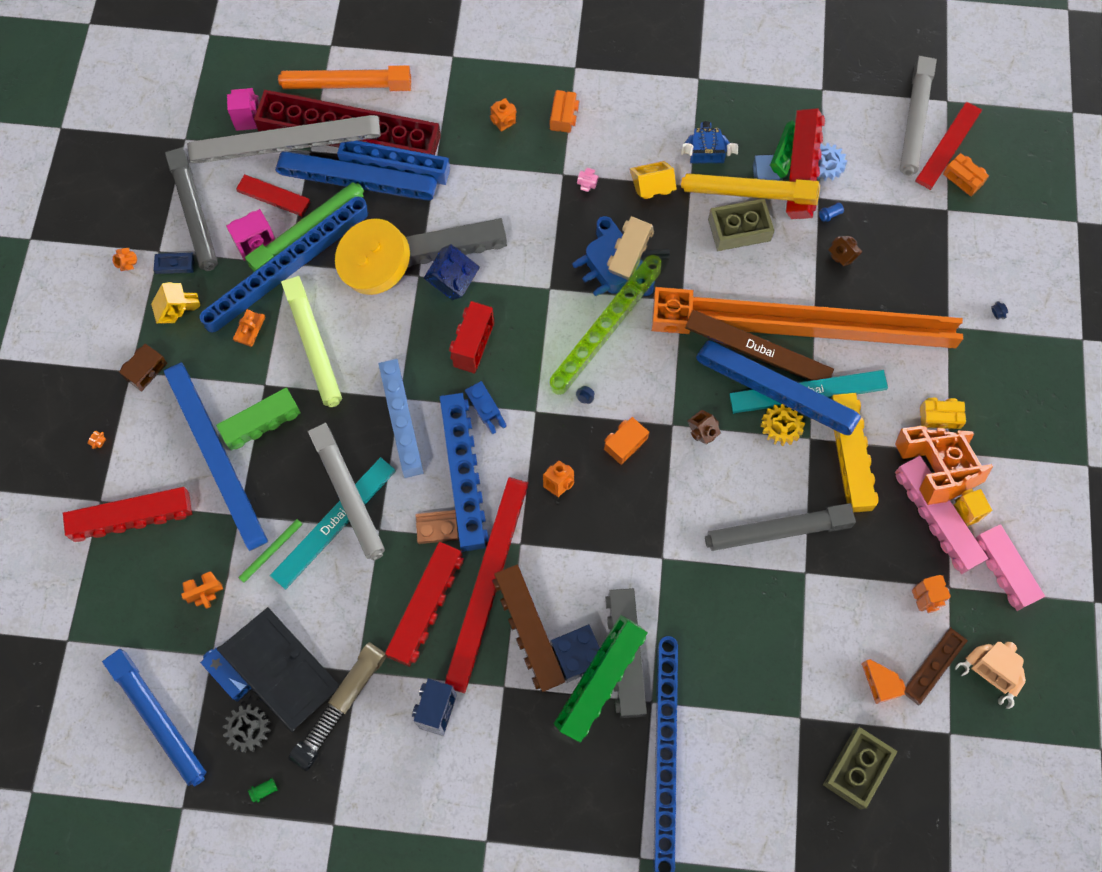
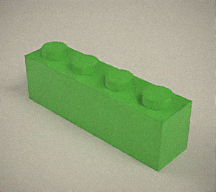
M286 387L218 423L216 426L228 448L233 450L243 447L250 440L260 438L263 433L269 430L277 429L285 421L295 419L301 412Z

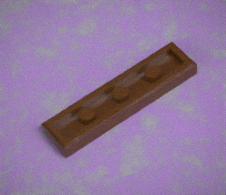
M950 627L905 686V695L918 706L921 705L968 640Z

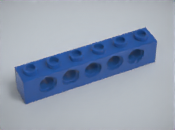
M362 141L340 143L337 152L339 161L431 176L437 180V184L446 185L450 173L449 158Z

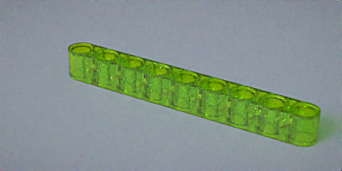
M650 255L642 262L550 378V386L553 393L561 395L570 388L660 275L661 260L658 256ZM650 264L657 265V268L650 269L648 266ZM640 278L646 280L643 284H639L636 281ZM632 293L634 297L626 298L625 294ZM616 307H620L623 309V311L620 313H615L613 309ZM603 322H609L611 326L608 328H604L601 326V324ZM596 336L599 338V341L593 343L590 342V338ZM585 351L588 354L585 357H579L578 353ZM574 366L576 369L573 372H567L566 368ZM556 381L564 382L561 387H555L554 383Z

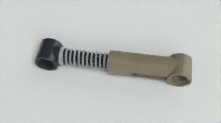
M370 642L365 645L358 656L357 662L329 700L330 708L324 711L325 715L322 714L323 718H320L321 721L315 724L316 728L313 727L314 731H311L312 734H308L309 738L306 737V740L296 744L288 760L304 771H308L319 755L317 750L321 746L323 739H326L325 735L328 736L327 733L330 732V729H333L332 726H335L334 722L337 723L336 720L339 719V716L346 714L373 673L383 664L386 659L384 651Z

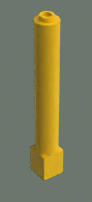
M686 174L681 180V188H684L685 192L794 201L796 204L818 205L820 193L819 181L796 179V182L700 174Z

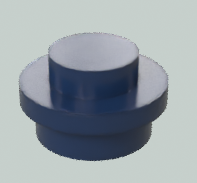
M999 301L995 302V305L991 306L993 315L997 320L1006 319V314L1008 313L1006 305L1004 303L1001 304Z
M582 386L577 389L576 396L581 403L590 404L593 402L595 393L590 387Z

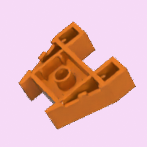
M925 426L901 429L895 445L902 458L926 455L935 472L926 474L919 489L927 505L948 502L986 481L993 465L982 466L969 445L974 435L973 432L958 430L957 433L946 432L943 428L927 430Z

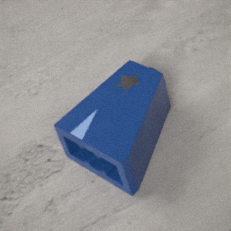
M217 648L209 650L203 656V660L200 663L232 699L238 702L252 689L217 651Z

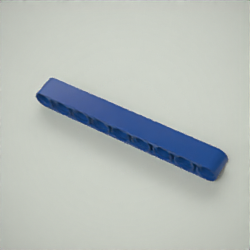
M281 152L275 168L278 174L287 177L340 186H348L354 182L355 184L359 183L363 190L422 200H432L437 185V180L431 176L291 152Z
M706 341L696 356V359L701 364L844 435H851L861 419V416L856 411L713 341Z

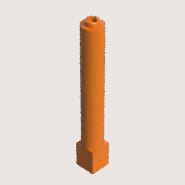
M410 65L388 66V69L282 71L281 75H278V83L283 89L389 88L390 91H411Z

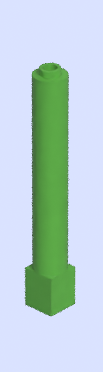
M354 182L350 183L268 245H260L245 257L248 266L254 272L352 198H363L364 190L361 185Z

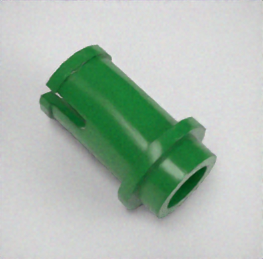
M270 778V780L256 787L251 786L252 789L248 790V793L253 803L256 801L259 803L261 802L260 799L278 791L274 780Z

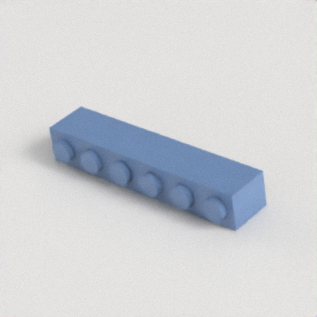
M398 359L378 363L404 478L424 474Z

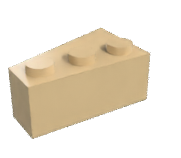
M632 216L629 221L626 220L624 223L622 239L618 238L615 249H617L615 255H611L607 263L610 273L630 281L640 263L643 251L645 252L647 248L646 244L649 237H652L654 234L652 224Z

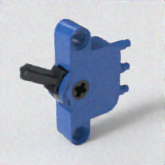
M607 216L600 217L596 225L598 239L587 246L586 255L573 262V267L577 268L587 263L591 272L583 277V281L587 282L597 278L602 285L593 291L594 296L601 295L606 291L619 293L632 285L639 294L643 296L651 295L654 291L655 277L644 262L668 260L670 257L669 249L645 250V252L643 251L640 263L631 281L609 272L607 263L610 256L615 255L617 250L615 249L618 238L622 239L623 234L611 218ZM642 283H649L650 285L645 286Z

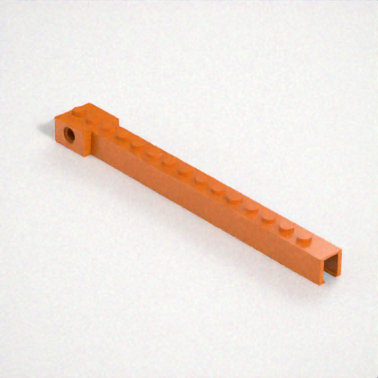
M655 287L653 297L651 331L689 334L690 330L685 329L691 311L696 310L743 331L754 333L957 348L963 340V334L956 333L960 324H963V318L702 298L693 297L694 290Z

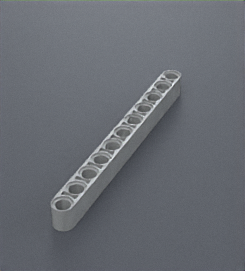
M371 115L193 141L187 143L190 163H205L377 138L381 135L379 117Z

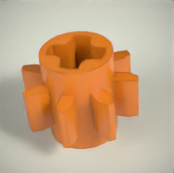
M129 248L117 249V254H114L112 258L114 266L120 268V271L133 270V265L137 263L136 254L130 251Z

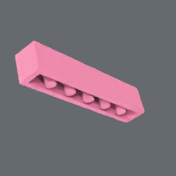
M921 456L901 465L895 472L897 481L907 490L909 499L918 507L920 516L926 519L931 533L937 536L941 542L942 550L948 553L952 559L954 568L960 571L961 574H964L986 561L988 557L950 500L944 503L927 505L919 489L926 474H931V471Z

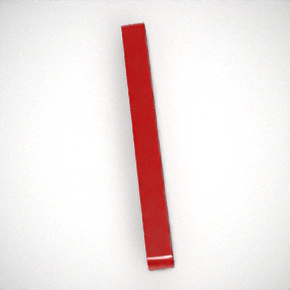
M509 477L504 489L445 680V684L453 686L457 692L465 694L496 594L492 580L495 579L494 574L502 571L527 492L528 482Z

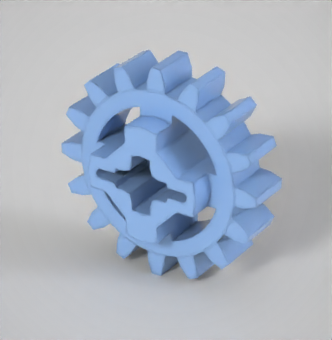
M820 143L821 160L818 162L820 175L817 179L823 177L824 181H826L830 177L831 180H834L835 176L839 178L841 173L844 172L847 160H845L846 154H841V148L835 149V144L830 147L829 143L826 146Z

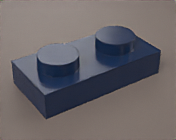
M193 253L155 254L153 270L155 274L193 273Z

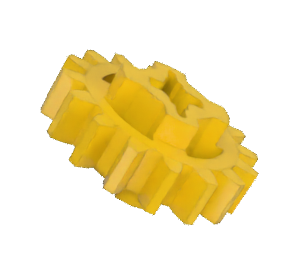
M775 404L772 410L768 408L766 414L763 415L761 427L764 430L762 433L768 434L767 440L774 439L775 445L778 441L781 442V446H784L785 442L792 445L793 440L798 441L804 431L802 428L805 423L801 422L803 415L798 416L797 411H792L789 407L785 408L783 404H781L780 408ZM795 430L792 434L787 435L788 432Z

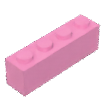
M1001 524L981 533L975 538L988 557L986 560L987 567L997 577V583L1006 592L1011 606L1015 607L1018 611L1045 597Z

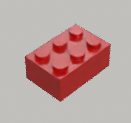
M471 301L469 307L464 309V320L457 327V338L451 342L449 351L451 352V359L455 368L475 374L494 326V315L492 307Z

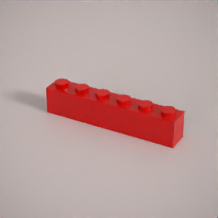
M818 108L797 110L790 182H796V179L817 181V177L820 175L818 162L821 160L820 143L823 142L822 126L825 125V117ZM787 200L786 213L791 219L813 218V211L816 210V205L796 204L794 201Z
M185 487L63 512L65 536L73 542H81L88 537H104L107 533L111 532L123 533L126 529H141L153 523L164 524L167 520L171 519L183 520L187 516L193 515L190 493Z
M442 542L438 543L385 652L388 658L408 667L412 663H416L420 654L418 649L421 643L425 644L429 633L427 630L430 625H434L438 614L436 611L439 606H443L447 595H445L448 587H452L455 581L453 575L456 569L460 570L463 564L462 551Z

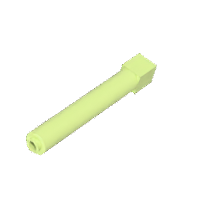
M300 276L281 281L323 404L328 407H335L339 405L342 396Z

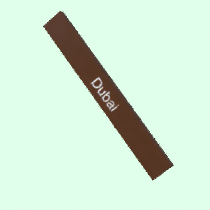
M696 310L691 311L685 326L687 330L809 381L831 378L834 368Z

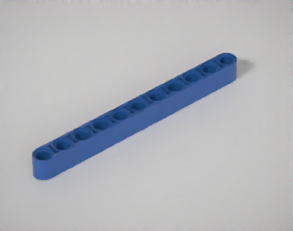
M362 197L352 198L203 310L200 314V320L206 330L216 332L279 285L281 281L287 279L341 238L350 228L362 222L368 216L366 201Z
M180 362L163 370L249 551H252L268 543V539L185 366Z
M670 636L662 638L657 648L654 872H660L658 866L662 861H666L669 864V872L675 871L678 644ZM662 644H671L673 647V651H664L662 648ZM670 664L673 671L665 673L662 670V665ZM665 684L671 686L672 693L664 694L661 687ZM669 706L672 710V715H663L661 707ZM661 728H669L672 732L671 737H663L661 735ZM668 749L671 752V759L664 760L660 755V751ZM662 771L670 773V782H663L660 779ZM661 793H667L670 796L671 801L669 805H663L660 802L659 797ZM662 815L670 819V826L668 828H663L659 824V818ZM661 838H666L670 842V848L667 851H663L659 847Z

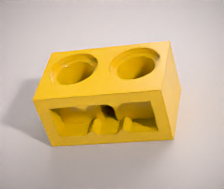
M969 489L963 492L962 496L955 499L956 503L953 504L967 527L980 522L993 511L981 489L976 491Z

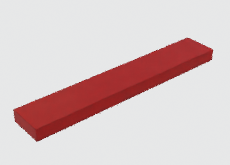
M966 101L916 178V183L929 190L933 188L982 109Z

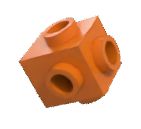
M506 98L495 102L491 106L490 119L501 132L516 123V108Z
M561 461L550 466L543 474V487L557 497L566 490L571 489L574 485V470Z

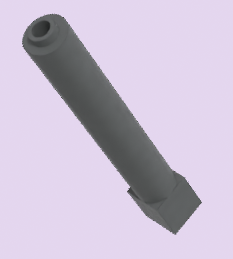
M183 147L165 152L199 267L202 270L211 271L218 265V261L195 187L188 157Z
M849 503L827 507L823 511L708 531V535L705 536L706 547H710L711 551L820 531L828 530V532L848 529L854 526L856 520L852 505Z

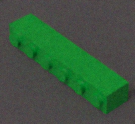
M620 615L554 722V725L561 733L578 742H581L588 735L590 726L599 717L604 703L610 699L612 690L623 678L624 671L628 664H631L634 660L638 648L645 642L648 633L645 629Z

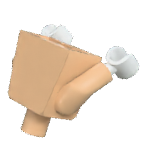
M997 642L994 646L991 644L978 646L966 657L965 662L955 666V670L959 666L965 668V673L961 675L964 676L969 672V667L973 665L972 670L1004 694L1008 693L1007 696H1001L998 699L999 705H1002L1005 699L1008 700L1007 709L1014 706L1013 697H1017L1026 681L1024 669L1022 668L1024 660L1015 653L1017 647L1012 642H1006L1005 644Z

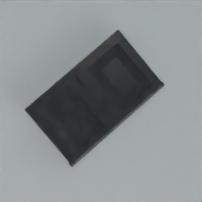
M269 607L224 644L217 647V651L291 732H294L295 728L330 698L340 686Z

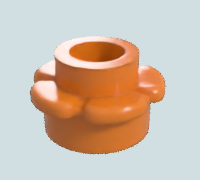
M93 432L88 440V444L92 446V449L102 447L106 440L104 432Z

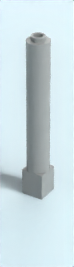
M924 56L918 57L912 78L913 87L900 163V171L907 176L917 173L919 169L931 83L934 78L937 59Z
M324 423L309 430L308 433L324 464L365 557L371 560L381 558L385 548L327 423Z

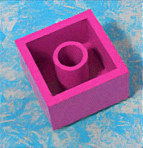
M261 209L252 211L248 215L233 220L230 224L226 225L244 261L246 260L245 257L260 245L266 246L275 240L271 227Z

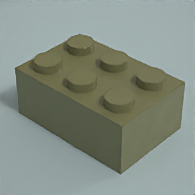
M765 198L710 209L708 222L717 251L771 241L775 230Z
M858 727L850 735L823 786L860 810L865 809L898 751Z

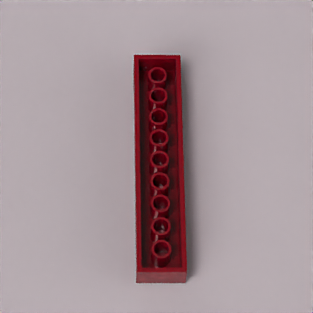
M265 89L254 117L258 132L374 115L379 117L381 136L358 141L431 155L436 154L441 137L439 123ZM340 143L330 144V145H328V146H333V147H338V148H339Z

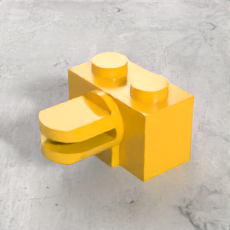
M162 283L151 303L156 323H175L185 310L198 309L200 301L198 300L197 293H184L181 283Z

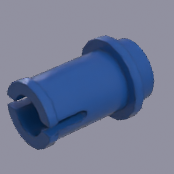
M839 202L828 208L824 207L819 212V217L822 221L828 222L831 218L844 213V208Z

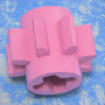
M587 168L585 172L580 171L577 184L581 185L580 190L589 192L591 188H596L599 176L594 174V169Z

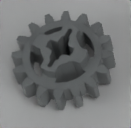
M248 705L245 710L243 706H239V712L232 710L233 717L225 718L229 724L223 725V728L228 730V732L223 734V737L230 738L227 744H234V750L238 751L241 747V752L246 753L247 748L254 752L256 745L263 747L262 739L268 741L265 733L271 732V729L267 728L266 725L271 722L268 719L264 720L267 714L265 712L260 713L261 709L259 707L253 710V706ZM249 715L256 716L258 720L251 721ZM247 724L251 726V728L248 729V733L243 731L244 729H246ZM242 736L245 743L239 742L235 737Z

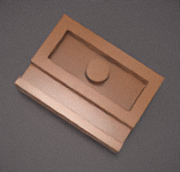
M455 510L415 514L418 544L458 540Z

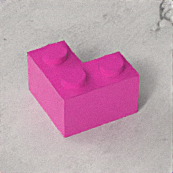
M253 88L231 90V94H227L228 112L236 131L257 129L254 117L257 112V106H259V97L254 94Z

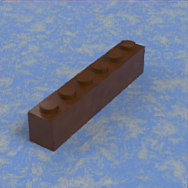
M518 564L495 573V579L492 582L496 591H501L503 598L500 599L504 611H509L511 618L508 619L512 631L515 629L519 636L516 638L520 650L524 649L527 657L523 659L527 669H532L535 677L531 679L535 689L540 688V691L544 692L565 683L566 681Z

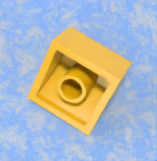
M665 161L630 168L636 192L644 199L652 198L655 194L667 195L671 191L677 190L674 168Z

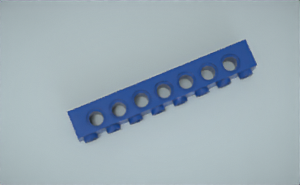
M463 393L440 396L461 551L486 548L485 542L489 540L487 529L483 530L482 523L486 522L484 510L480 511L479 506L480 503H483L482 492H477V485L480 484L479 472H474V466H477L476 454H472L471 447H475L473 435L469 436L468 429H472L471 418L466 417V411H469L468 399L464 400ZM455 413L461 414L457 419L452 418V415ZM458 431L464 433L461 437L454 436ZM461 449L467 451L464 455H458L457 452ZM462 468L469 469V472L466 474L459 473ZM466 486L472 488L469 493L462 492V489ZM468 505H472L475 507V509L472 512H466L464 510L465 507ZM471 524L478 526L475 531L467 530V527Z

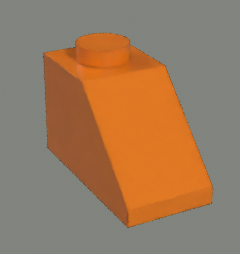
M871 659L862 663L876 704L905 695V684L901 678L899 679L897 673Z

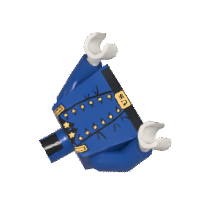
M704 121L700 124L701 128H696L694 135H690L682 145L681 155L684 153L690 155V163H724L726 152L727 156H730L731 153L738 155V144L730 143L722 135L719 128H711V122Z

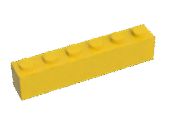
M856 393L832 395V400L856 411L860 415L861 403L859 399L857 400ZM863 418L860 419L851 435H844L834 430L847 504L851 503L853 512L872 511L878 504V494L874 492L873 487L875 477L870 471L871 457L867 455L866 449L868 440L863 433Z

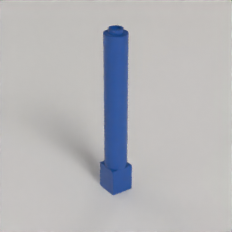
M119 648L104 659L102 663L114 681L119 683L187 786H197L205 779V769L138 673L140 671L127 652Z

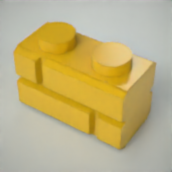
M937 398L924 400L920 405L921 426L927 428L961 429L966 424L965 402L957 401L955 398L945 401H938Z

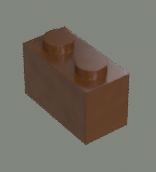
M145 343L135 351L129 361L122 365L119 373L126 381L142 392L168 363L161 354Z

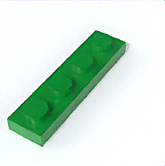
M793 120L786 124L770 163L773 172L780 178L787 176L791 166L795 122Z

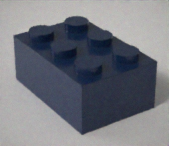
M428 678L426 684L422 683L419 691L421 700L419 705L415 704L412 717H414V722L419 729L444 736L457 694L453 686Z

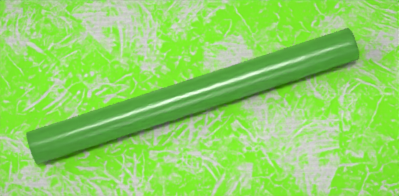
M296 519L238 578L245 583L303 524Z

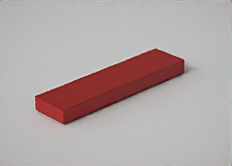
M245 174L236 188L238 193L302 217L311 203L309 198Z

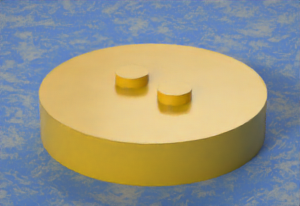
M368 219L354 225L340 240L335 254L336 270L342 281L356 292L366 295L379 294L396 285L406 272L410 260V248L406 237L392 223L383 219Z

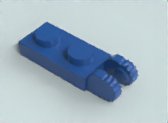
M482 381L465 390V394L491 434L496 433L495 426L491 423V420L494 418L497 419L500 427L503 429L507 427L498 407Z

